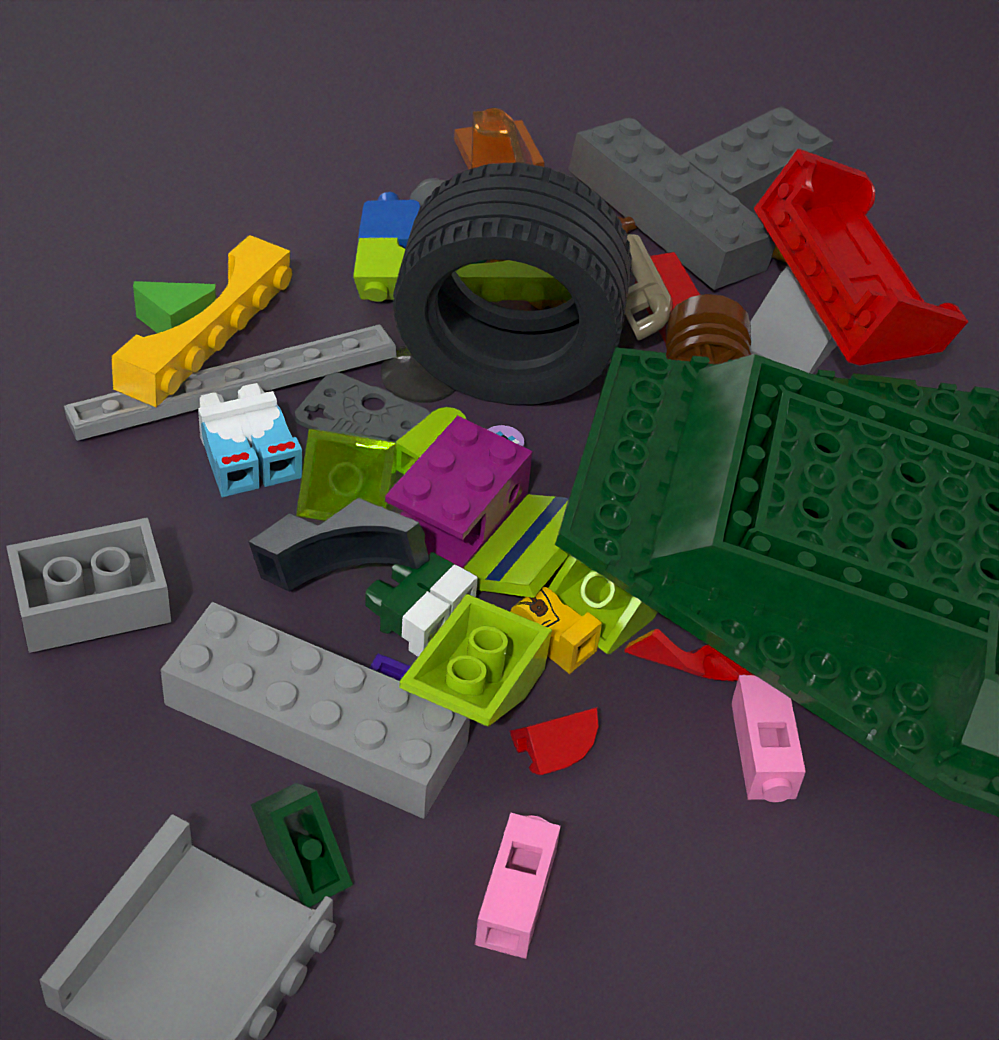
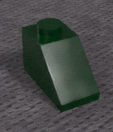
M294 783L251 804L270 854L302 905L309 908L323 901L325 896L331 897L353 885L317 790Z

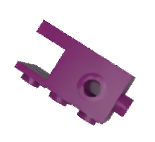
M456 416L385 495V502L403 510L400 515L412 518L420 523L425 533L424 541L428 555L433 552L464 568L528 495L533 451L460 416Z

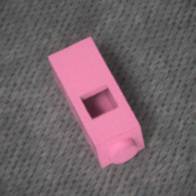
M739 675L731 705L748 800L765 799L769 802L796 799L806 771L791 698L755 675Z
M510 813L478 917L475 945L526 959L556 855L560 825L548 823L545 819L538 816H522Z

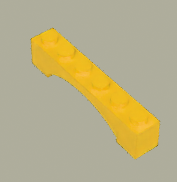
M251 235L246 237L228 253V285L210 306L190 320L169 330L146 337L136 334L112 355L113 390L153 407H157L169 395H173L193 372H198L203 363L216 351H220L226 341L238 330H242L259 310L265 309L269 301L277 293L288 287L292 278V269L289 268L290 250Z

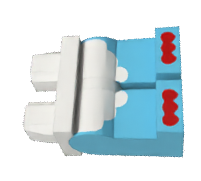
M254 383L242 386L238 390V399L224 402L222 395L216 392L201 395L200 408H198L200 438L203 446H205L221 497L259 489V474L265 487L302 478V448L297 438H292L283 413L277 405V399L273 391L264 393L260 385ZM283 459L288 462V466L281 471L270 470L271 462ZM243 469L247 473L246 477L239 481H230L227 478V473Z

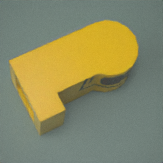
M543 586L534 598L524 597L511 608L510 612L552 629L547 656L568 674H571L597 652L602 622L589 612L581 616L568 605H564L559 597L549 588Z

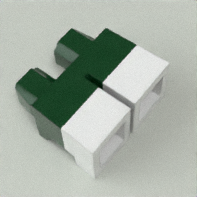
M433 552L428 555L430 560L417 570L408 566L394 564L391 579L399 583L396 588L382 580H376L367 588L365 593V606L380 617V631L386 634L394 631L409 642V651L416 656L422 653L464 596L469 594L476 597L477 576Z

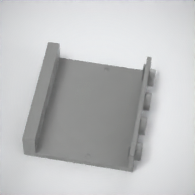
M172 814L41 977L40 984L46 1006L104 1040H263L275 1022L277 1016L276 1008L284 996L288 995L291 997L300 988L307 973L306 965L315 952H324L330 944L336 928V924L333 923V900L325 896L316 910L309 909L192 846L190 823Z

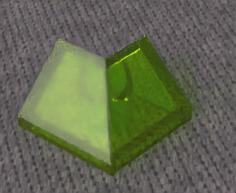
M310 428L308 431L296 516L326 521L357 498L389 510L390 504L385 502V495L396 484L397 442L357 433Z

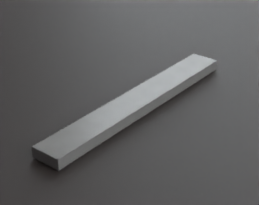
M375 325L193 372L173 395H169L157 407H153L123 393L115 392L64 406V410L76 441L196 410L200 408L201 395L216 392L222 395L224 402L238 399V390L245 385L258 383L265 392L327 374L396 357V345L381 325Z

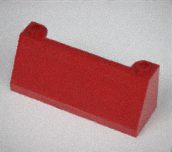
M798 148L754 207V210L846 360L856 365H866L943 352L965 327L968 320L955 304L942 303L936 306L925 302L866 216L875 201V187L869 177L863 171Z

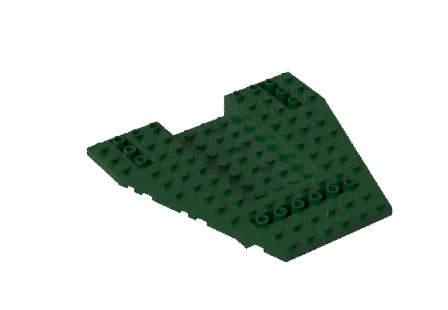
M615 347L555 545L941 797L999 817V391L975 386L971 392L958 391L956 384L940 383L938 388L917 386L916 380L853 373L850 379L835 377V371L818 370L816 375L756 354L728 360L721 364H709V357L692 356L690 361L667 359L666 353ZM807 508L817 512L819 519L811 517L804 509ZM893 539L904 542L907 549L899 547ZM981 569L991 572L994 580L987 577Z

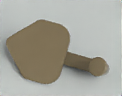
M629 234L627 235V240L630 242V253L632 256L631 271L637 283L629 287L625 315L637 340L640 341L656 333L666 325L672 310V298L641 238L638 235ZM650 306L653 314L636 322L633 314Z

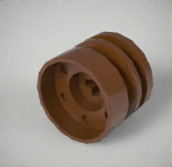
M703 294L689 297L682 301L671 311L666 324V358L690 361L692 356L709 357V364H721L728 360L752 355L750 349L751 323L747 311L738 302L722 295Z

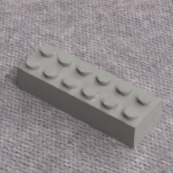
M214 602L209 605L161 668L164 703L166 706L422 819H425L468 745L469 718L400 689V681Z

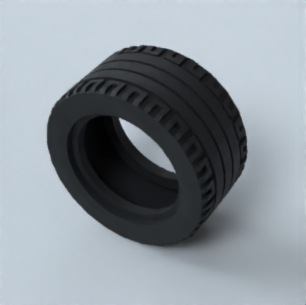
M520 162L493 163L465 170L441 183V186L436 187L432 191V195L428 196L419 208L408 238L393 294V316L397 322V330L413 358L433 377L454 390L480 400L508 405L539 404L562 399L592 383L596 377L600 376L603 370L609 366L615 347L619 345L632 267L630 242L627 240V233L622 228V223L616 216V213L597 193L571 176L548 167ZM491 259L525 263L553 276L568 290L572 298L559 306L546 310L523 311L505 308L486 301L473 293L462 282L456 271L468 264Z

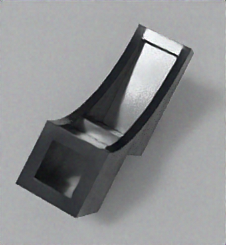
M360 498L348 504L319 526L289 513L249 541L261 579L289 592L316 576L347 566L366 563H391L408 566L417 570L430 560L424 541L425 533L418 521Z

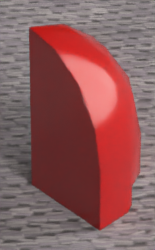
M597 707L510 730L517 752L527 751L533 761L529 766V770L532 773L543 775L567 768L583 759L593 746L597 734Z

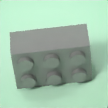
M148 518L6 546L29 653L171 622L168 588Z

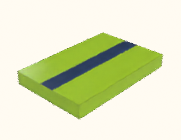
M528 494L463 568L478 577L477 590L534 598L569 556L568 553L555 545L569 498Z

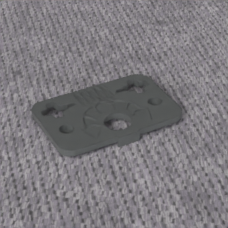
M335 372L327 374L295 411V420L305 428L385 462L395 463V449L391 448L387 452L382 451V444L378 441L388 442L391 439H400L431 413L429 410L399 398L387 390L377 386L373 387L342 373ZM368 398H378L384 401L385 406L380 410L372 411L364 408L362 402ZM318 408L324 409L323 415L327 418L317 417L314 421L309 420L307 410L316 411Z

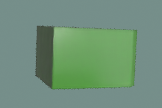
M134 281L133 284L136 317L156 333L169 330L190 320L217 299L216 284Z

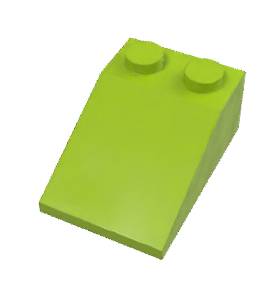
M466 594L402 677L399 688L489 727L526 698L545 670L552 629Z

